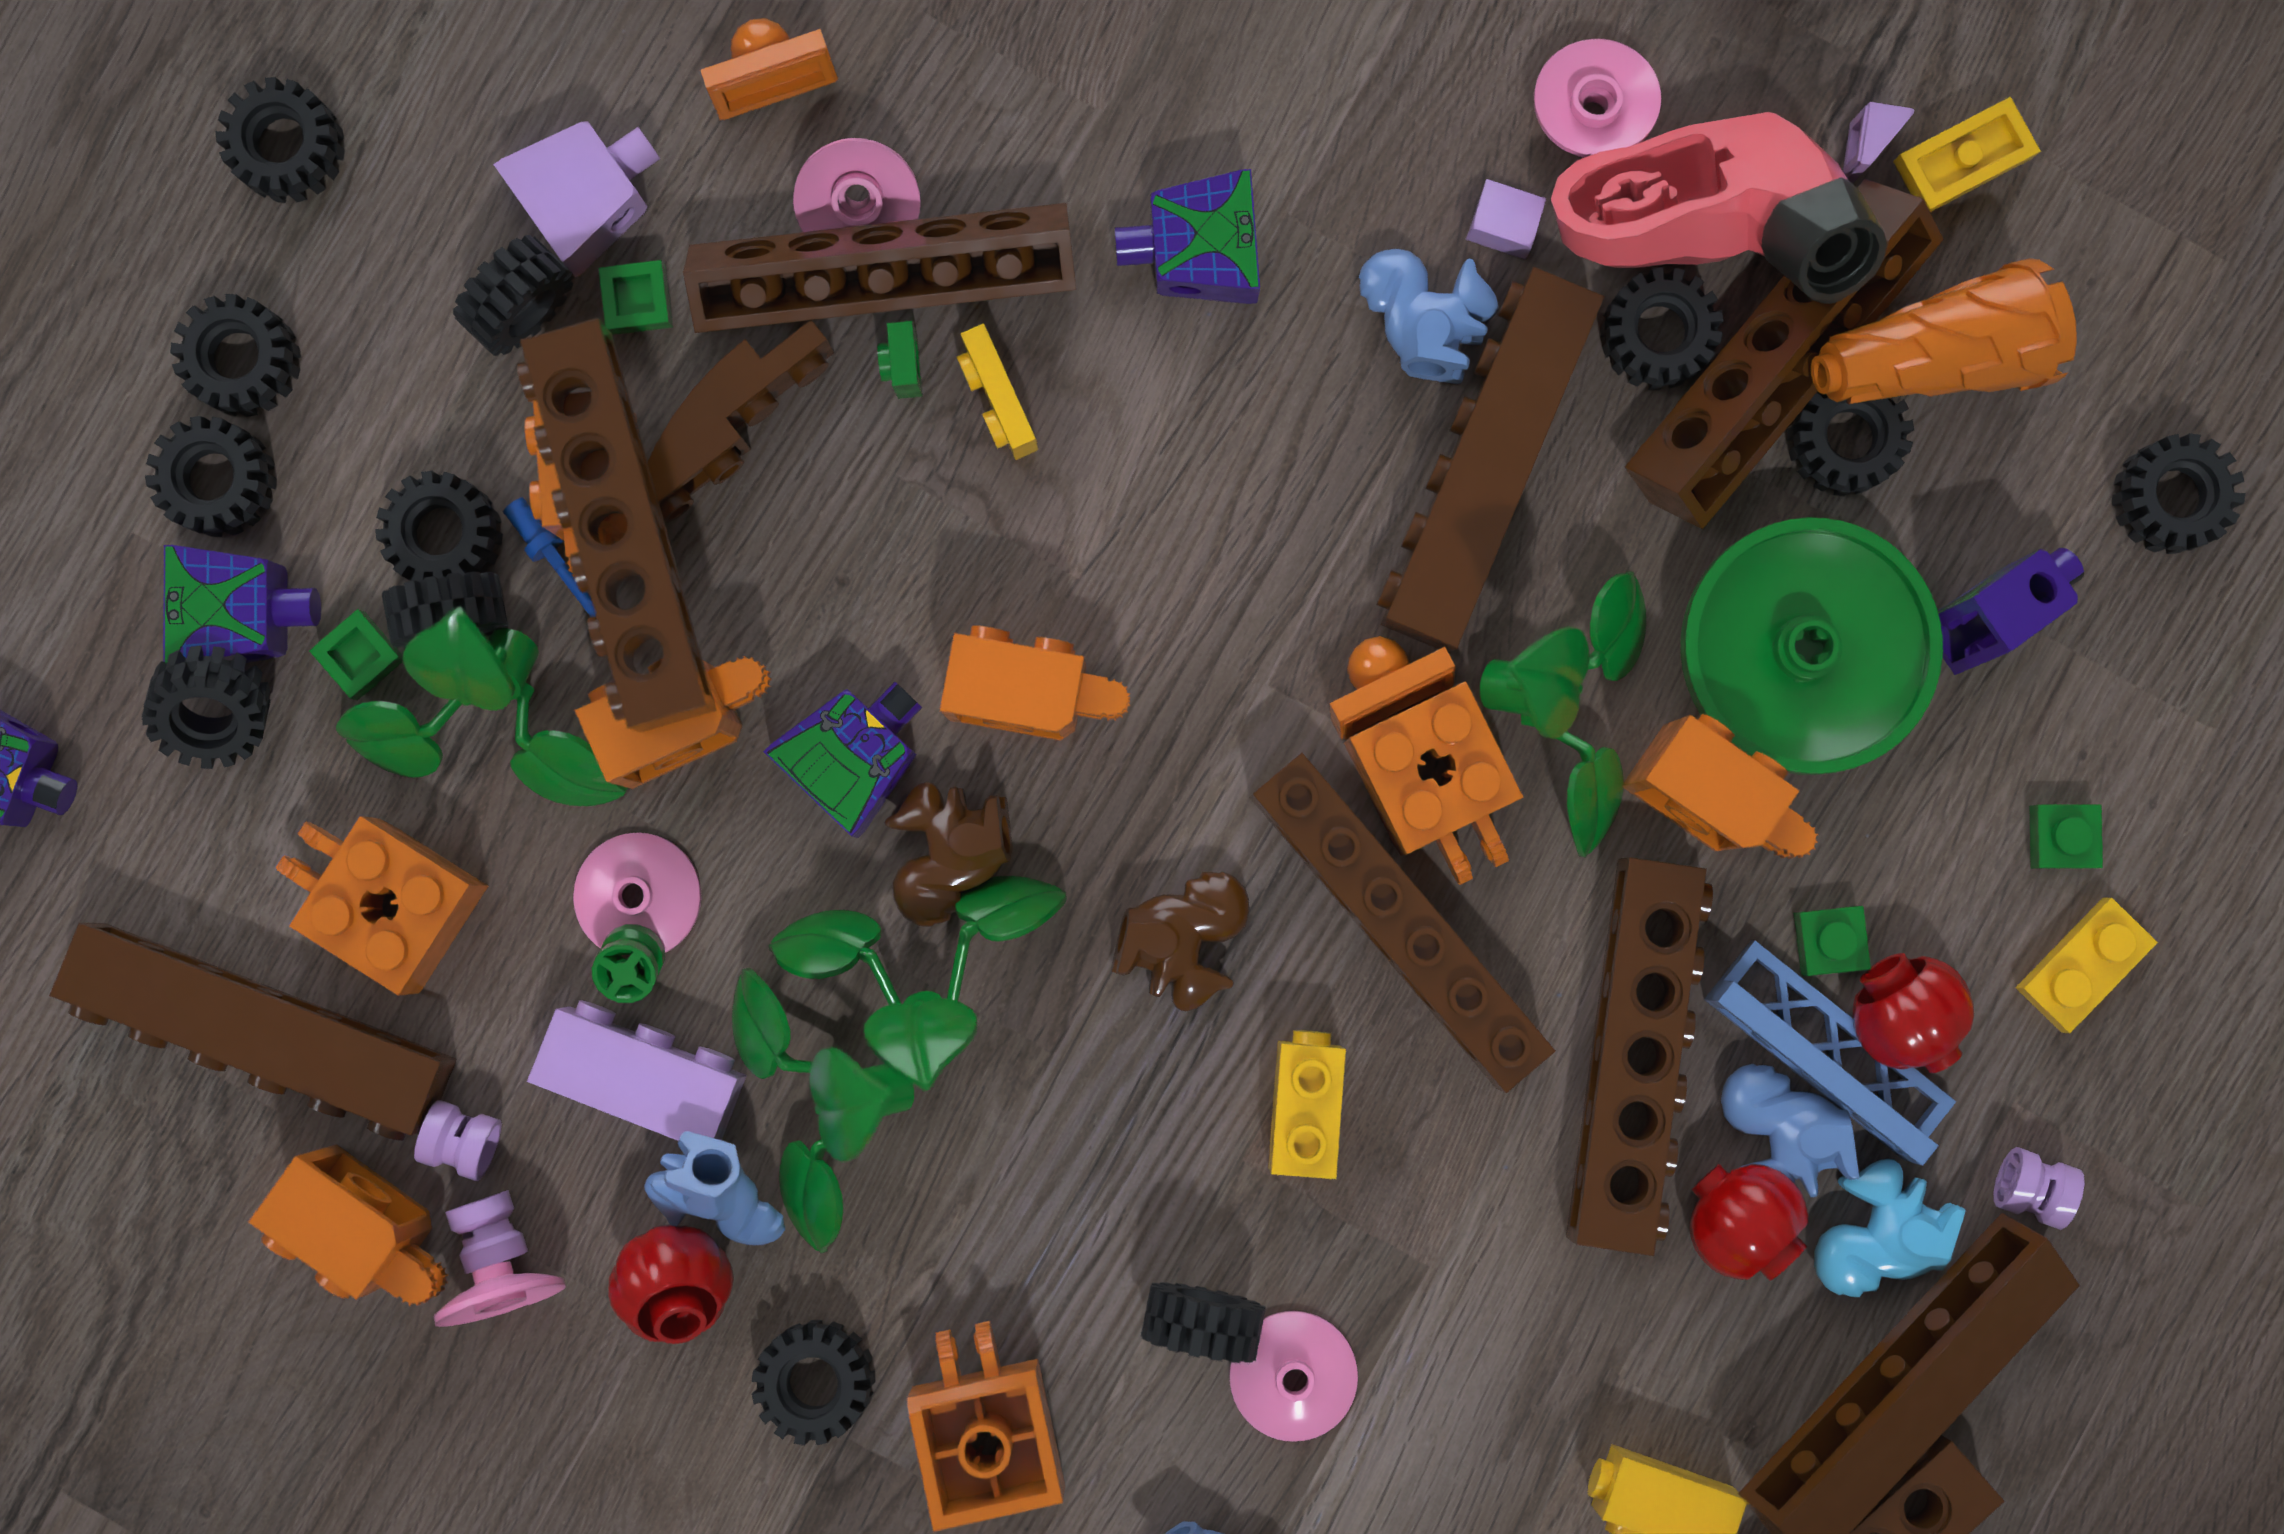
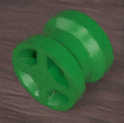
M625 924L611 931L606 936L601 950L598 952L592 965V980L597 990L606 998L618 1003H633L646 997L652 991L665 961V948L660 938L651 929L637 924ZM625 954L630 956L628 957V959L623 958L622 955Z

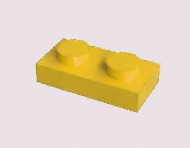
M2010 96L1901 153L1893 163L1911 195L1923 198L1931 212L2033 159L2041 150Z
M984 323L960 333L967 352L956 356L971 392L983 387L992 410L983 413L982 416L997 449L1008 444L1015 460L1038 451L1036 438Z
M2112 897L2102 898L2015 988L2061 1033L2070 1034L2158 942Z

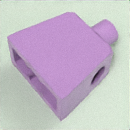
M585 121L579 122L506 156L493 165L562 263L577 277L591 266L645 213L648 206L630 180L660 160V157L639 127L606 148L589 122Z

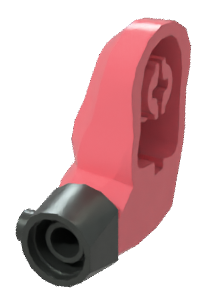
M1771 112L1693 124L1666 132L1629 147L1602 151L1579 159L1557 177L1551 197L1562 243L1582 258L1614 268H1638L1663 264L1698 265L1719 262L1750 250L1765 256L1770 264L1813 300L1825 304L1839 302L1865 285L1877 273L1885 259L1887 248L1884 230L1860 190L1846 178L1839 164L1803 130L1776 113Z

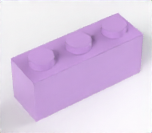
M579 1000L576 1009L573 1007H563L555 1010L527 1082L678 1141L684 1131L722 1140L747 1076L732 1070L735 1059L700 1046L696 1055L673 1047L675 1036L653 1026L639 1023L636 1032L616 1025L612 1023L616 1015L615 1012L587 1001Z

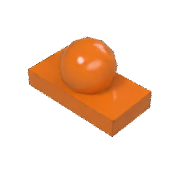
M766 18L752 19L738 27L731 39L732 59L700 70L720 120H726L835 83L838 80L821 29L790 39L787 32L778 23Z
M1379 636L1365 639L1351 653L1347 667L1350 682L1357 690L1330 703L1331 721L1340 738H1345L1346 740L1452 688L1455 678V664L1447 649L1443 647L1410 664L1407 653L1394 640Z

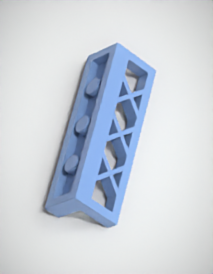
M1751 940L1704 1000L1839 1109L1848 1110L1850 1117L1900 1158L1923 1166L1938 1147L1929 1136L1956 1101L1915 1068H1891L1903 1079L1889 1081L1887 1066L1882 1065L1876 1060L1874 1061L1877 1082L1861 1084L1842 1068L1840 1049L1862 1047L1856 1037L1854 1019L1756 940ZM1755 961L1759 962L1774 975L1777 1002L1761 1003L1738 985V982ZM1787 986L1803 999L1789 1001ZM1813 1006L1824 1015L1827 1042L1810 1043L1795 1031L1791 1025L1790 1008ZM1771 1010H1778L1779 1017L1775 1015ZM1837 1026L1853 1039L1839 1041ZM1828 1050L1829 1057L1821 1051ZM1914 1087L1932 1101V1104L1917 1123L1912 1125L1892 1109L1890 1089ZM1871 1091H1878L1879 1097Z

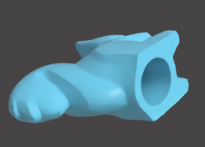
M1882 1159L1870 1164L1859 1172V1179L1849 1180L1845 1176L1838 1179V1184L1843 1189L1873 1205L1867 1228L1842 1224L1831 1227L1820 1236L1814 1251V1267L1818 1278L1827 1289L1839 1296L1844 1294L1850 1297H1861L1864 1292L1877 1291L1880 1287L1881 1277L1906 1280L1924 1275L1932 1270H1944L1951 1260L1966 1212L1965 1208L1952 1203L1944 1204L1939 1210L1925 1206L1923 1198L1927 1181L1915 1177L1902 1191L1903 1170L1901 1165L1892 1159Z

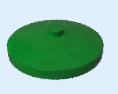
M1806 517L1789 519L1760 528L1734 543L1712 562L1694 588L1687 604L1681 630L1680 654L1686 686L1700 715L1705 714L1714 718L1734 733L1735 736L1730 743L1751 757L1755 752L1767 755L1782 765L1788 773L1821 775L1840 772L1869 763L1898 745L1914 729L1930 705L1937 688L1943 659V637L1939 614L1929 588L1914 565L1897 548L1877 534L1858 525L1835 519Z

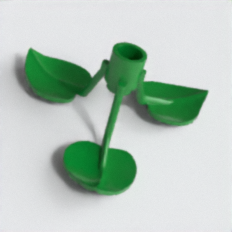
M1626 571V573H1619L1611 577L1601 588L1595 599L1590 619V638L1595 650L1591 654L1589 653V645L1583 631L1572 627L1560 628L1539 639L1513 661L1491 660L1485 667L1480 682V698L1485 708L1520 714L1522 725L1536 727L1543 737L1557 739L1579 753L1582 762L1573 768L1569 777L1567 809L1578 856L1584 858L1598 846L1616 818L1623 796V769L1620 758L1614 749L1602 747L1595 753V749L1591 744L1567 730L1571 727L1577 716L1580 694L1583 691L1581 683L1584 681L1587 671L1598 668L1602 664L1604 677L1610 681H1619L1632 670L1641 654L1646 634V607L1640 584L1632 571Z
M461 607L451 611L437 624L415 635L408 642L403 652V663L411 677L431 694L443 699H450L430 722L419 725L414 715L407 708L399 704L371 701L348 709L340 717L336 725L337 733L346 738L347 743L356 752L379 768L399 776L410 778L423 777L434 773L443 759L441 748L430 737L434 736L461 705L469 706L472 704L485 710H501L511 700L515 699L517 700L515 740L522 750L517 751L513 755L510 766L516 776L529 789L548 800L571 806L605 804L621 798L628 789L627 787L606 782L590 744L580 737L567 732L545 730L536 733L532 738L528 730L529 702L535 689L526 681L539 655L537 645L527 635L508 628L493 631L487 641Z
M1021 876L992 877L982 885L962 892L961 899L955 904L957 916L967 923L960 929L946 999L932 991H921L907 997L904 1004L901 1003L877 953L869 948L878 942L882 936L880 925L873 918L863 913L850 910H829L811 914L783 929L772 939L768 947L781 968L791 974L807 979H823L840 975L853 968L858 960L867 963L889 1005L878 1009L867 1019L864 1025L866 1043L872 1052L891 1070L921 1089L928 1091L942 1070L970 1044L977 1033L976 1014L971 1008L958 1001L969 945L973 936L979 932L984 938L996 942L1024 936L1043 925L1065 904L1067 895L1066 891H1062L1057 886Z
M744 968L739 976L734 994L732 1029L737 1051L745 1066L752 1074L761 1079L772 1077L776 1072L777 1066L783 1071L810 1073V1090L816 1104L815 1112L819 1115L818 1126L821 1139L813 1143L810 1150L800 1140L790 1142L787 1145L781 1158L779 1183L784 1206L794 1227L812 1248L820 1253H825L828 1251L827 1247L837 1238L843 1219V1196L835 1173L823 1161L826 1151L840 1162L856 1158L871 1140L882 1117L908 1111L912 1107L914 1102V1085L891 1070L884 1063L861 1069L857 1061H853L842 1050L834 1047L820 1050L815 1055L813 1061L791 1058L786 1052L791 1040V1031L782 1005L773 991L754 970Z

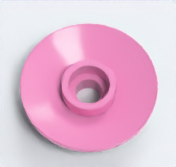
M1606 39L1578 41L1556 52L1542 68L1534 91L1536 117L1545 134L1563 150L1584 158L1598 152L1629 147L1643 142L1654 128L1661 107L1659 81L1647 60L1632 48ZM1591 102L1598 103L1604 108L1605 113L1600 115L1587 112L1583 106Z
M847 138L821 147L807 159L800 169L795 182L793 204L796 219L801 230L809 232L916 220L919 218L920 191L912 169L894 150L873 140ZM855 184L862 185L869 191V196L863 201H853L847 196L846 190Z
M647 833L623 834L599 845L583 862L574 885V909L584 933L600 949L606 936L615 928L625 924H637L651 929L660 938L666 953L686 938L697 920L701 906L700 880L689 857L669 840ZM635 883L643 890L644 897L638 907L629 908L623 902L622 894L628 885ZM625 954L622 955V957L628 959V957L630 956Z
M501 1262L483 1267L472 1273L475 1286L456 1296L434 1315L435 1325L437 1327H448L471 1323L540 1302L564 1290L566 1287L564 1278L537 1273L514 1274L511 1262Z
M1284 1311L1265 1317L1256 1361L1252 1363L1242 1361L1241 1363L1231 1362L1230 1364L1231 1392L1239 1411L1258 1431L1278 1440L1305 1441L1330 1431L1349 1411L1357 1390V1364L1354 1353L1346 1338L1327 1320L1303 1311ZM1292 1369L1302 1370L1307 1375V1383L1299 1391H1290L1283 1385L1284 1375Z

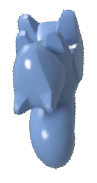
M1392 249L1374 254L1361 268L1359 279L1361 280L1360 295L1367 299L1370 310L1384 313L1385 334L1394 351L1400 357L1401 368L1410 377L1452 384L1462 383L1464 377L1463 369H1468L1470 359L1466 354L1458 351L1460 343L1481 345L1483 336L1488 331L1487 327L1481 322L1490 320L1498 311L1496 295L1477 273L1475 262L1472 259H1467L1463 263L1452 293L1428 292L1427 270L1421 259L1410 251Z
M1745 1065L1738 1068L1727 1078L1721 1097L1723 1114L1733 1128L1744 1134L1769 1136L1771 1158L1743 1166L1751 1164L1765 1165L1782 1172L1794 1183L1795 1180L1800 1179L1810 1197L1818 1196L1817 1177L1818 1172L1822 1170L1838 1168L1845 1178L1849 1180L1859 1179L1853 1127L1848 1110L1837 1108L1833 1103L1820 1095L1791 1091L1789 1077L1777 1073L1773 1066Z
M684 1131L678 1141V1145L684 1155H663L660 1164L667 1170L651 1174L645 1182L644 1188L649 1199L666 1217L670 1225H679L686 1214L715 1220L718 1230L725 1237L746 1245H765L774 1242L785 1231L783 1215L768 1202L759 1201L758 1189L755 1183L745 1174L739 1162L734 1144Z

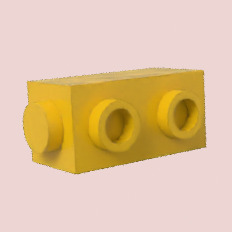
M1293 1030L1292 1042L1278 1041L1268 1162V1169L1271 1174L1336 1179L1346 1048L1339 1045H1331L1332 1033Z
M1613 1444L1610 1446L1607 1459L1599 1458L1596 1461L1588 1484V1496L1593 1497L1591 1506L1602 1520L1607 1521L1605 1530L1611 1534H1737L1746 1507V1503L1738 1495L1739 1492L1731 1485Z

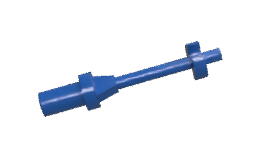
M523 497L511 502L503 510V513L527 543L524 549L525 553L532 562L545 558L589 616H596L591 596L588 592L582 593L579 590L575 578L572 576L573 573L568 571L569 567L556 550L563 540L542 527L541 520H535L530 505Z

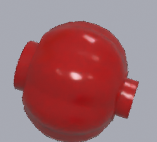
M1897 953L1877 962L1861 976L1860 982L1864 988L1855 995L1852 1018L1854 1019L1857 1039L1874 1060L1884 1066L1895 1069L1925 1066L1929 1073H1937L1949 1068L1961 1058L1963 1052L1959 1045L1972 1029L1974 1005L1968 986L1957 970L1933 957L1920 956L1908 959L1904 953Z
M1718 1164L1691 1189L1698 1196L1699 1200L1696 1202L1690 1220V1237L1696 1252L1712 1270L1724 1276L1740 1280H1749L1760 1271L1771 1281L1791 1265L1807 1248V1245L1798 1237V1234L1808 1224L1806 1202L1801 1190L1782 1172L1758 1164L1739 1167L1727 1172Z
M659 1225L642 1235L636 1236L621 1249L616 1259V1265L613 1267L609 1277L608 1297L614 1313L639 1337L653 1342L684 1343L696 1338L702 1332L712 1327L720 1318L725 1304L731 1295L734 1282L733 1269L725 1251L702 1229L686 1225Z

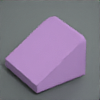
M1869 102L1850 122L1843 173L1851 183H1854L1874 162L1914 114V109Z
M1486 179L1466 240L1526 259L1536 236L1546 198Z

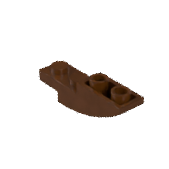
M812 320L762 358L758 356L747 340L744 339L717 362L692 389L674 413L648 460V466L665 524L674 521L684 514L694 503L691 495L709 481H712L714 485L720 484L733 476L743 466L744 460L741 457L751 448L736 431L737 428L745 422L748 426L760 423L778 407L779 402L776 400L778 396L795 383L799 388L812 383L828 368L829 364L826 359L833 355L834 351L826 337Z

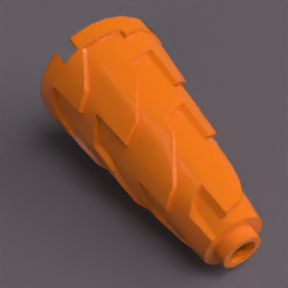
M2032 258L2008 263L1996 272L1964 281L1926 300L1908 305L1879 321L1831 336L1829 342L1821 347L1819 355L1815 356L1811 362L1812 381L1819 393L1827 394L1835 402L1847 400V404L1911 394L1936 396L1968 390L1994 392L2018 388L2020 391L2054 384L2068 374L2057 370L2058 365L2074 361L2077 332L2073 305L2063 281L2047 285L2041 277V273L2054 270L2048 264L2039 259Z

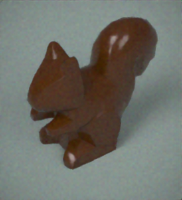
M924 782L912 789L898 813L885 820V825L892 829L923 831L926 833L929 854L907 861L898 869L893 880V898L899 912L905 919L918 926L932 927L934 924L950 920L951 913L956 911L955 904L961 899L962 891L978 887L987 882L1001 864L1011 860L1013 846L1006 797H998V795L989 796L985 799L982 809L969 810L967 809L963 788L951 787L945 805L938 787L933 783Z
M1223 871L1220 873L1202 872L1199 878L1190 879L1186 882L1184 895L1163 894L1143 902L1136 908H1127L1121 920L1111 971L1125 976L1130 974L1135 966L1150 970L1149 993L1156 997L1162 995L1171 981L1172 1002L1181 1011L1194 1010L1203 1005L1217 991L1232 988L1234 985L1232 979L1218 971L1198 964L1202 941L1225 942L1236 937L1246 927L1250 908L1249 897L1245 887L1236 877Z

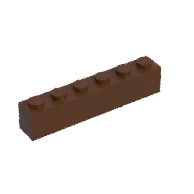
M1533 267L1524 284L1512 281L1498 313L1499 317L1508 320L1499 342L1488 338L1473 373L1484 378L1475 400L1466 396L1463 397L1450 427V432L1460 435L1451 458L1442 454L1438 456L1426 484V490L1436 493L1426 516L1415 512L1402 541L1401 547L1411 551L1402 574L1393 570L1390 571L1376 605L1387 609L1381 622L1382 626L1436 649L1445 647L1449 654L1458 648L1602 304L1603 295L1536 267Z
M78 923L49 995L71 1004L68 1013L80 1020L98 1025H107L109 1019L131 1027L128 1037L137 1042L157 1048H166L168 1042L190 1050L187 1059L199 1066L216 1071H226L228 1065L250 1073L247 1082L256 1088L281 1095L285 1094L287 1088L309 1096L307 1106L318 1112L339 1118H344L347 1111L369 1119L367 1129L371 1132L398 1141H404L406 1134L410 1136L419 1134L431 1106L437 1100H441L457 1061L456 1058L106 923Z
M2001 1213L1738 1493L1771 1534H1850L2080 1286L2050 1241L2004 1213Z

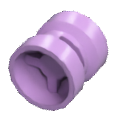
M437 1100L431 1106L421 1126L415 1146V1161L432 1167H437L444 1163L455 1167L459 1176L479 1181L485 1175L495 1154L501 1134V1120L484 1114L472 1118L461 1114L457 1105Z
M2015 1147L2007 1154L1999 1169L1993 1191L1994 1203L1996 1207L2015 1214H2020L2024 1211L2034 1213L2038 1222L2062 1230L2073 1220L2079 1208L2084 1190V1175L2082 1170L2060 1162L2052 1166L2042 1163L2039 1154Z
M508 1190L445 1212L451 1231L459 1235L462 1234L463 1249L459 1257L465 1274L489 1265L507 1261L528 1252L523 1233L515 1230L513 1224L508 1219L514 1210Z

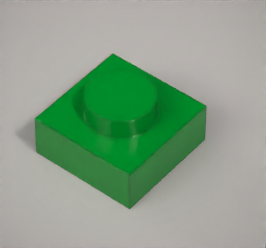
M662 260L598 268L605 327L612 335L673 328L666 266Z
M912 321L887 323L888 343L877 344L881 381H892V387L898 399L923 397L918 335Z
M359 609L354 611L309 650L347 696L357 701L403 662V655L396 647L391 645L390 640L367 613Z
M2038 804L2029 806L2031 869L2103 868L2102 804Z
M1863 906L1794 912L1801 976L1871 969Z

